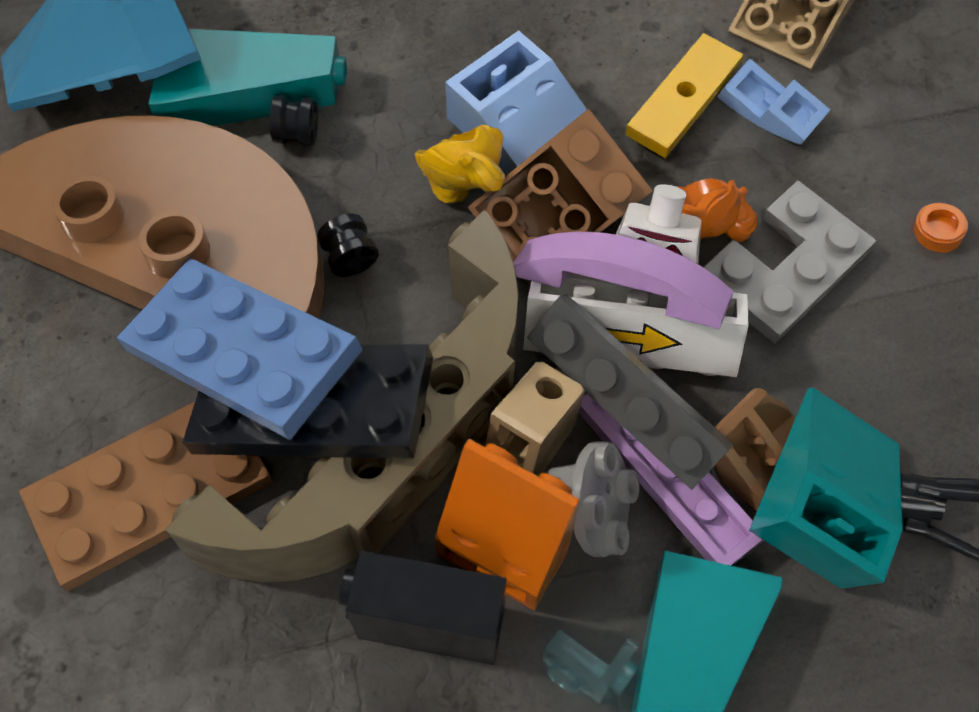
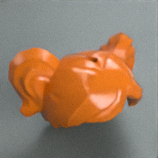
M713 178L696 181L686 187L676 186L686 193L682 213L696 216L702 220L700 240L720 236L725 233L728 238L734 239L737 242H743L753 234L757 226V214L745 199L748 189L744 186L738 189L734 180H729L727 184L722 180Z

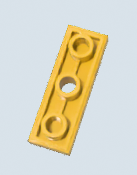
M703 33L627 124L625 135L666 159L740 67L744 54Z

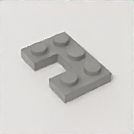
M799 180L766 209L762 219L797 247L774 270H771L733 239L703 267L733 290V293L747 294L748 322L774 344L786 335L872 250L877 241Z

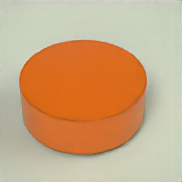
M932 203L919 211L913 230L915 237L924 247L935 252L945 253L953 251L960 246L968 230V221L958 208L946 203Z

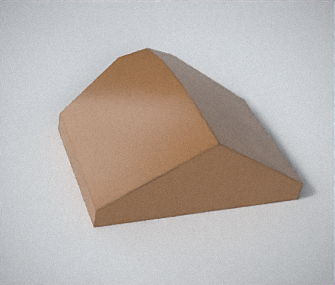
M754 388L715 426L734 445L715 465L718 478L755 511L758 510L795 421V417L785 403L768 395V392L762 388Z

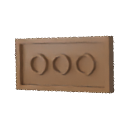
M193 402L19 490V493L58 583L68 592L170 538L165 529L172 523V517L176 509L187 498L193 495L199 496L209 485L229 503L234 504L273 483L260 456L191 454L182 441L195 404Z

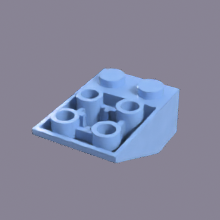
M520 31L511 35L445 82L447 119L462 133L468 132L482 124L498 128L503 132L504 141L498 166L507 175L587 110L554 61Z

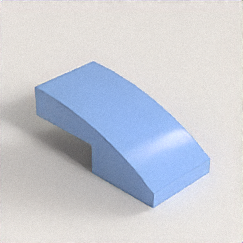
M749 59L717 96L726 105L757 126L800 145L830 111L827 106L795 79L785 88L752 59Z

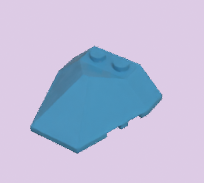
M46 0L2 55L1 62L7 104L12 111H18L69 99L71 94L68 90L93 84L97 92L113 88L111 79L137 74L141 82L154 79L198 61L201 57L175 0Z

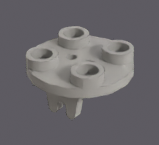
M608 441L588 443L580 452L576 464L553 467L549 470L548 474L566 483L571 488L572 495L580 499L573 529L583 551L593 557L623 555L629 545L627 524L630 503H635L639 496L638 474L634 469H626L625 462L614 443Z

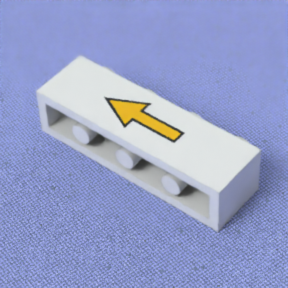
M571 272L561 288L531 281L527 300L523 350L541 352L527 339V336L557 298L567 294L649 368L691 371L707 376L737 377L749 326L747 294L733 293L720 329L666 316L668 297Z

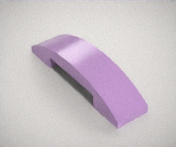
M563 232L544 235L528 240L513 262L516 277L561 288L571 272L668 297L666 316L720 329L733 295V290L723 281L690 259L655 244L616 234Z

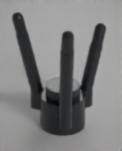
M900 473L902 519H905L903 531L923 535L979 561L978 548L928 524L931 519L940 521L943 518L947 500L979 503V479L926 477Z

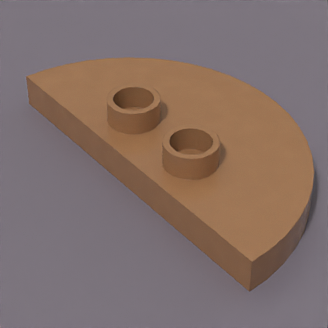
M123 116L99 119L58 129L24 142L0 155V248L140 309H143L188 259L192 258L319 319L323 303L324 269L311 213L295 182L279 163L262 149L244 138L212 125L182 118Z

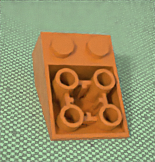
M468 439L464 445L435 535L436 553L439 557L462 570L507 578L506 595L535 611L568 554L580 499L573 496L571 488L557 477L547 473H541L538 477L518 466L517 459L502 447L490 443L483 447Z

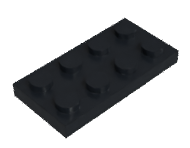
M428 344L360 345L362 352L291 440L198 391L182 443L191 454L414 458L433 355Z

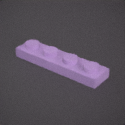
M588 394L583 396L578 413L602 441H608L616 445L625 462L626 469H634L637 472L639 484L705 560L734 566L764 541L749 531L753 520L710 472L691 490Z

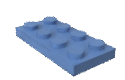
M192 258L188 259L117 337V340L127 352L289 440L292 439L362 352L356 336Z

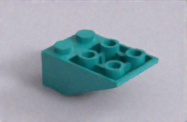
M815 388L807 389L749 531L840 589L884 583L902 533L899 444Z

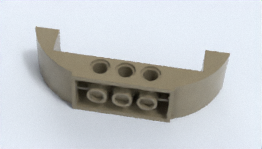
M483 210L470 224L468 222L461 224L452 234L448 243L451 298L466 310L463 313L462 322L450 334L446 332L440 334L429 346L433 355V363L415 457H321L310 470L308 475L309 481L294 497L289 495L282 498L271 509L266 518L267 525L262 530L209 485L199 496L193 495L187 498L176 509L172 517V523L165 529L196 567L227 578L254 582L296 581L328 573L358 559L360 550L379 554L458 467L464 445L468 439L479 444L487 435L491 413L514 388L518 288L514 263L503 235L488 212Z

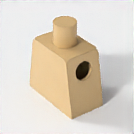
M536 362L491 413L485 446L490 443L502 447L517 459L518 466L539 477L573 429L585 393L584 388L581 384L567 376L558 366L554 369L544 362Z

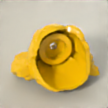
M482 124L468 132L455 134L449 140L443 139L440 143L429 149L418 150L414 154L418 166L430 182L433 193L444 203L453 204L463 201L467 197L469 189L482 188L486 192L501 190L505 179L504 172L498 166L504 141L503 132L498 128Z

